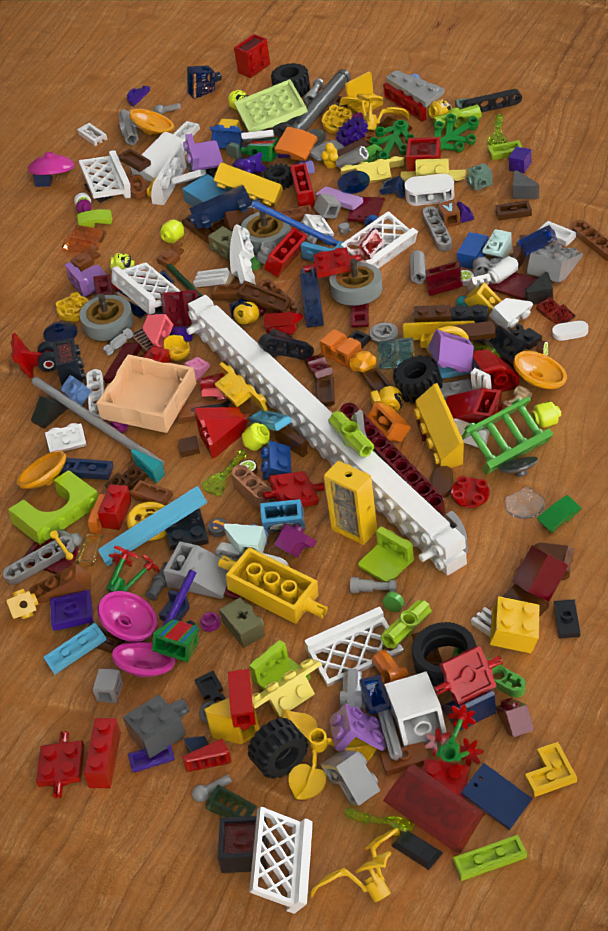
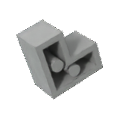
M339 751L320 764L330 782L340 785L349 803L359 806L380 791L377 786L378 780L376 776L369 772L365 757L358 751Z

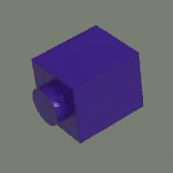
M516 146L509 156V171L514 172L517 170L524 174L532 163L531 149Z

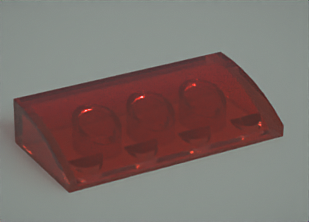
M411 764L404 771L383 800L448 848L458 853L463 851L485 815L483 811L414 764Z

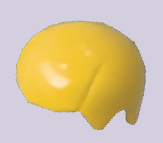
M171 335L164 339L163 348L169 349L171 360H183L190 354L189 342L186 343L183 336Z

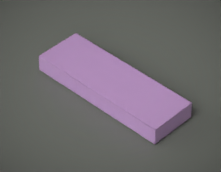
M326 186L315 194L316 199L319 193L333 195L342 204L341 207L350 210L356 209L363 203L362 197Z

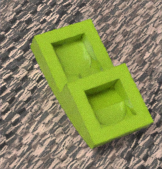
M100 209L77 214L78 226L94 228L95 223L111 224V210Z

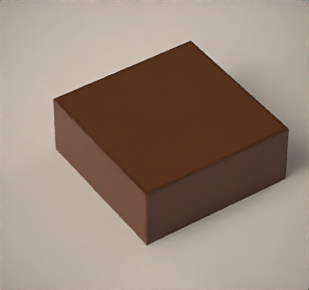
M196 436L178 439L182 457L200 454Z

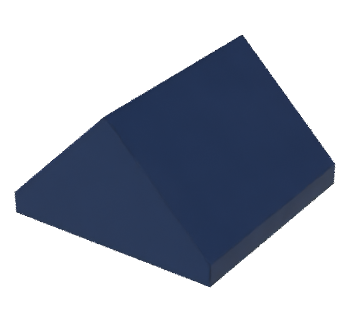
M489 690L463 703L466 705L467 711H475V715L471 718L476 723L496 713L495 693L493 690ZM452 700L442 705L441 708L448 717L449 713H454L451 708L452 706L460 709L463 704L456 705L455 701ZM448 717L450 722L453 724L455 719H451Z

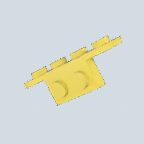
M394 156L387 160L378 159L370 163L361 162L359 165H345L340 168L341 177L358 174L360 185L381 182L392 178L390 168L404 166V157Z
M449 158L418 159L415 162L416 171L401 172V178L405 182L411 177L448 174L454 181H460L466 177V170H449Z
M311 658L307 659L295 671L290 670L283 675L284 678L278 682L269 683L265 687L266 690L253 694L254 708L256 709L266 701H269L277 717H281L285 710L291 711L315 695L306 675L322 665L321 662Z

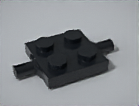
M200 509L193 511L165 529L170 550H175L179 542L198 546L209 543Z

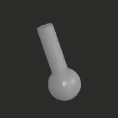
M180 103L168 106L159 104L154 107L153 111L162 115L165 112L181 109Z
M64 530L58 531L59 537L70 536L75 548L82 545L83 539L80 534H70Z
M227 774L207 786H195L192 790L193 799L196 802L206 801L211 793L232 782L230 775Z

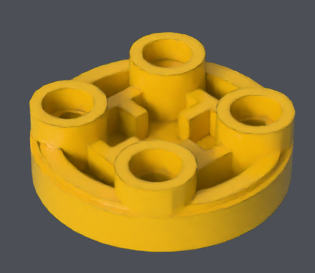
M331 105L322 117L324 129L329 133L336 134V132L340 131L339 127L343 126V122L347 123L348 119L351 120L352 112L345 107Z
M78 292L71 293L69 297L56 302L58 317L66 322L79 321L80 311L89 300L86 297L80 296Z

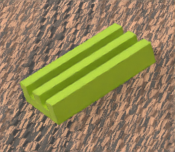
M519 140L488 146V152L492 160L508 158L516 146L522 147Z

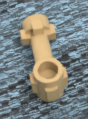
M517 386L513 393L515 397L512 400L505 401L502 410L510 407L518 398L523 400L530 397L531 399L532 392L525 387Z

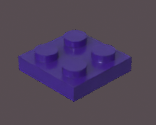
M90 590L50 598L51 626L53 631L93 622Z

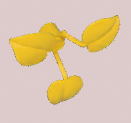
M357 94V98L342 97L340 99L339 106L355 103L362 105L364 120L368 125L367 132H375L377 124H380L383 113L401 115L409 119L408 111L397 107L382 109L377 119L376 115L372 114V101H383L381 96ZM366 101H369V114L366 117L364 104H366Z
M285 710L282 719L288 718L308 739V743H310V747L313 750L312 766L310 767L307 764L295 766L289 774V786L295 799H311L317 796L326 784V773L322 769H315L317 753L325 751L329 744L334 748V743L331 738H327L326 732L323 729L318 728L317 722L312 716ZM355 737L344 750L358 751L363 754L368 762L377 748Z
M398 828L392 829L376 837L365 847V850H371L373 859L360 866L355 873L369 870L371 876L365 879L366 885L347 869L342 868L324 876L311 890V897H313L319 887L342 876H348L362 888L364 893L368 891L374 903L388 896L391 892L384 882L385 879L380 867H386L387 859L392 853L388 851L377 856L376 849L380 843L389 837H399L400 830Z

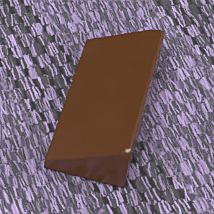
M252 207L247 208L248 211L243 213L240 209L224 212V227L233 231L236 224L241 226L247 217L255 213Z

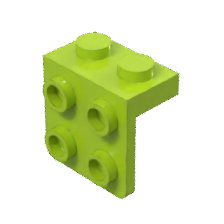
M381 526L376 530L377 545L359 561L358 565L360 569L380 581L390 582V579L394 580L414 561L413 545L409 540L403 539L393 531Z
M281 640L271 645L259 658L254 659L249 665L252 681L263 690H266L265 687L269 683L278 682L284 678L283 675L290 670L295 671L301 667L288 657L286 644ZM310 673L306 675L308 681L311 679Z

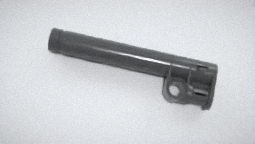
M340 69L306 107L308 112L291 118L287 122L275 125L273 127L274 133L281 137L287 127L306 131L345 87V83L350 81V73L345 69Z

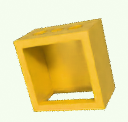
M498 596L491 611L490 645L532 653L539 639V605Z

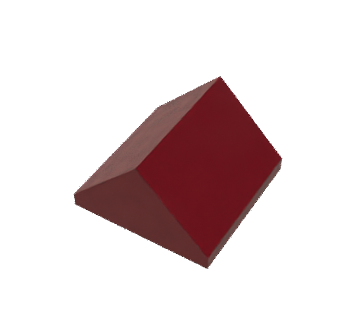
M532 545L512 582L525 591L550 602L569 564Z

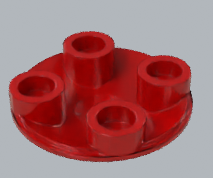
M459 476L452 485L450 494L456 504L466 508H475L487 502L490 490L488 482L484 479Z

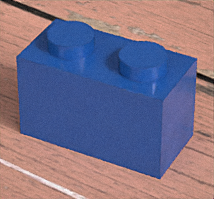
M472 232L468 233L457 252V261L459 260L461 267L473 269V261L478 257H485L486 254L483 253V248L487 244L489 236Z

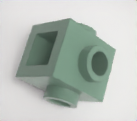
M485 163L468 168L466 182L475 191L493 185L492 171Z

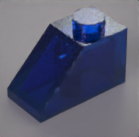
M548 225L520 239L518 242L525 255L528 256L530 253L542 249L558 239L554 229Z

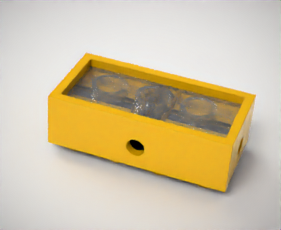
M337 461L324 475L331 528L333 531L365 545L377 530L371 475L349 464Z

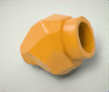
M369 351L357 352L350 359V367L354 372H367L376 365V358Z

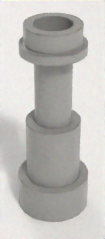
M315 79L313 87L306 93L304 102L307 105L317 96L318 90L323 87L322 79Z
M351 577L350 593L359 594V592H374V590L396 592L397 588L396 580L390 579V582H374V580Z

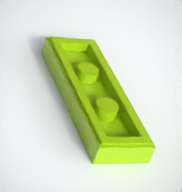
M515 835L452 857L461 881L526 859L527 852L519 836Z

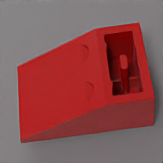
M480 388L447 396L446 404L453 419L457 418L468 423L474 422L477 424L501 411V391Z

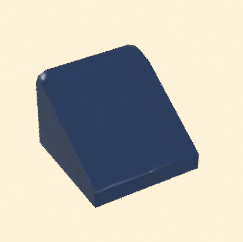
M205 736L183 739L188 753L209 744Z

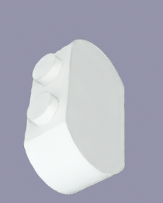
M448 174L411 177L405 182L406 201L413 206L438 204L452 200L455 196L454 179Z

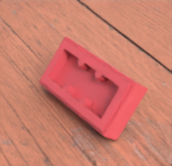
M205 388L202 390V396H216V400L227 399L217 388Z

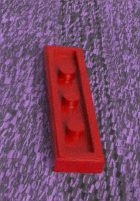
M384 83V97L407 110L408 113L420 121L427 120L426 108L420 102L414 101L411 96L405 95L403 91L397 90L388 83Z

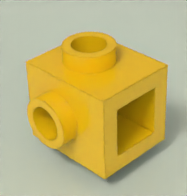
M24 589L13 592V597L6 599L13 619L20 616L22 619L33 616V611L36 610L35 606L38 605L35 594H30L29 591L25 592ZM22 600H25L26 606L23 608L20 607L19 603Z

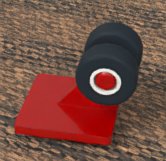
M16 333L12 334L11 357L15 363L17 362L20 365L22 372L27 374L30 379L34 377L33 367L39 366L41 370L46 372H52L57 369L53 342H42L38 346L37 352H31Z

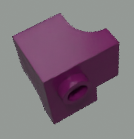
M285 524L274 545L298 558L303 549L307 547L314 548L317 540L305 535L303 528L295 524L293 527Z

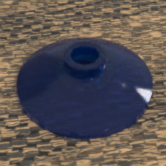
M363 171L348 172L338 180V188L347 194L361 192L370 183L369 175Z
M58 321L50 324L44 330L43 337L45 341L57 342L75 338L78 330L76 325L70 321Z

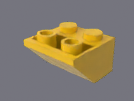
M229 698L204 709L212 738L243 744L251 740L259 730L256 712V725H251L248 730H242L241 727H233Z

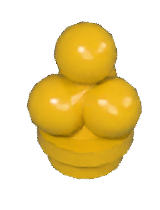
M327 143L325 151L321 153V157L327 168L337 167L336 161L338 159L337 149L332 143Z

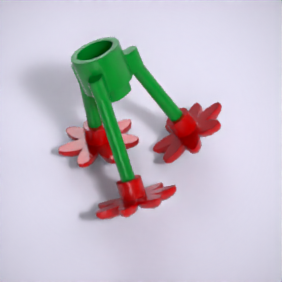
M114 546L115 549L122 553L119 555L115 552L108 555L110 558H113V562H116V568L105 589L109 592H127L146 571L149 572L153 569L159 573V567L153 563L152 559L143 554L141 557L146 561L143 565L144 568L124 585L125 580L118 576L121 568L125 564L132 567L131 563L133 561L128 559V557L133 556L138 559V555L121 546Z
M465 704L460 709L452 706L451 708L454 713H449L448 717L455 719L453 723L455 729L450 740H447L450 732H445L441 735L440 729L436 728L435 736L429 733L426 734V737L431 742L425 744L424 747L426 749L433 748L432 755L441 756L447 762L454 760L459 762L465 759L466 766L470 767L472 761L480 764L477 755L483 754L484 751L476 749L478 740H474L470 744L469 740L464 738V746L456 742L461 725L467 730L468 723L476 724V721L471 718L475 715V711H467Z

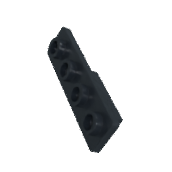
M500 325L495 331L496 338L475 340L482 345L485 343L487 345L486 349L493 353L497 352L500 354L498 357L505 362L509 361L512 363L511 367L514 369L513 361L515 356L523 352L527 343Z

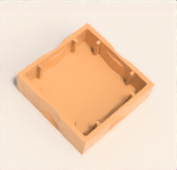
M127 355L118 369L114 380L107 386L97 402L100 418L167 433L197 384L194 368Z

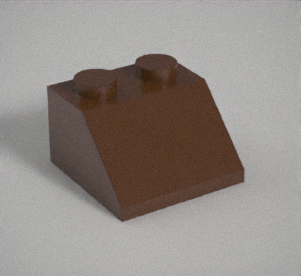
M450 305L414 306V323L451 321Z

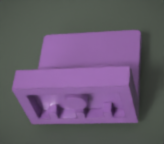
M71 262L65 264L69 281L83 297L96 292L94 276L107 275L99 265L80 272L79 268L74 267Z

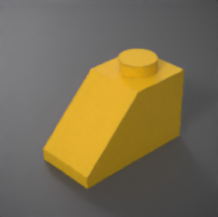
M482 283L469 292L464 302L469 307L475 305L487 306L489 317L493 308L502 300L485 283Z

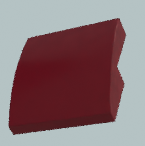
M459 260L426 270L429 296L463 287Z
M197 290L160 293L163 314H166L170 319L173 327L191 326L192 322L188 315V303L198 299Z

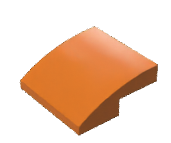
M287 127L274 149L278 154L290 155L292 160L306 161L318 138L304 130Z

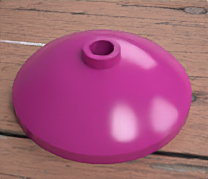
M46 152L45 155L32 161L27 169L29 173L36 175L58 174L73 169L74 162L63 155Z
M124 591L111 592L105 595L98 605L97 612L100 622L109 633L119 639L132 642L143 641L152 636L157 627V616L151 605L133 593Z
M124 643L117 646L112 652V660L118 668L139 678H150L165 674L175 665V658L152 651L153 643Z

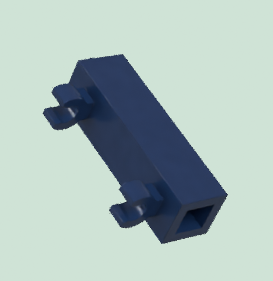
M241 185L189 208L191 212L189 218L192 224L196 223L198 229L204 226L207 229L212 227L211 223L224 218V212L240 209L243 213L248 211L247 207L252 206V203L244 185Z
M311 268V273H305V270L302 269L300 280L307 328L323 326L324 321L317 274L314 268Z

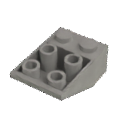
M552 243L530 253L527 273L540 277L545 272H548L552 281H563L582 258L583 253L577 252L578 250L575 248H563L561 244Z
M179 542L164 569L167 587L180 589L189 569L196 572V575L188 590L189 592L223 599L227 586L226 574L229 571L218 567L220 557L198 545Z

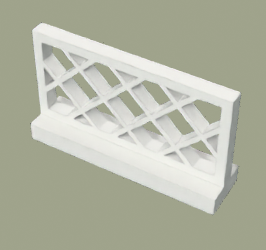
M115 150L109 151V156L79 160V166L93 198L123 194L124 198H131L130 182Z
M388 211L342 243L340 248L357 245V250L347 247L350 256L358 254L369 255V259L366 261L358 262L369 263L379 269L414 244L418 231L414 228L409 229ZM388 218L393 222V225L383 224V221ZM381 228V233L372 232V229ZM383 229H393V234L383 233ZM395 229H396V230H402V231H404L405 233H404V234H395ZM360 237H369V241H360ZM372 237H380L381 242H372ZM383 238H393V242L386 243ZM360 245L369 246V251L360 250ZM372 246L381 247V250L372 251Z
M142 263L123 270L118 266L112 268V283L149 315L155 313L156 307L162 306L161 295L156 292H180L178 288L148 263Z
M380 607L304 640L307 655L311 659L319 660L322 664L317 669L327 687L342 681V671L346 672L348 669H351L344 667L347 659L358 661L357 666L352 669L360 672L375 666L372 660L363 657L366 650L375 653L383 650L381 635L372 633L373 629L380 625L385 630L390 627ZM358 635L367 636L365 644L354 642L355 637ZM370 638L381 640L380 647L369 646ZM340 643L348 645L346 653L335 650L336 645ZM399 644L396 649L387 652L391 657L403 653V648ZM352 646L363 649L360 657L349 654ZM326 652L329 653L327 661L318 659L316 654ZM333 655L344 657L341 665L330 663ZM328 667L339 670L338 675L329 679L326 674Z
M263 807L257 809L250 893L287 906L286 911L293 914L307 904L313 821L303 819L300 822ZM264 816L271 820L274 825L272 828H268L264 822ZM285 824L293 827L291 836H288L282 825ZM275 829L283 838V841L279 843L271 833ZM265 835L272 845L269 849L262 842V837ZM286 843L291 851L289 857L286 856L281 848V845ZM274 849L282 860L277 864L269 853ZM262 856L265 857L270 865V868L267 870L260 863V857ZM283 863L289 871L287 878L278 867ZM273 870L280 882L274 884L267 874L268 872ZM262 877L269 889L265 890L258 887V878ZM281 884L287 891V897L282 896L277 889Z

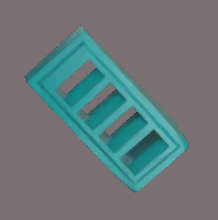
M136 449L131 450L134 464L146 472L152 481L158 483L165 476L161 461Z

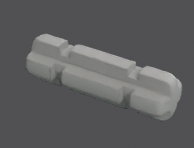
M129 328L123 330V334L120 333L110 341V345L107 344L103 347V351L108 356L114 353L113 350H117L126 343V339L129 340L133 337L134 334Z

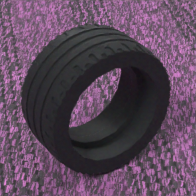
M451 622L434 623L420 631L414 640L412 658L417 674L427 672L433 689L445 681L441 667L425 661V658L431 651L439 647L451 646L465 652L477 646L471 632L462 625Z

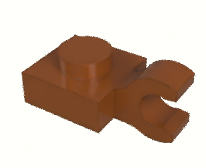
M176 241L171 250L166 249L156 258L157 263L165 267L170 263L175 265L180 260V255L184 252V249L180 248L183 243Z
M92 245L87 253L82 252L70 261L74 267H78L80 272L93 265V260L101 255L97 252L98 247Z

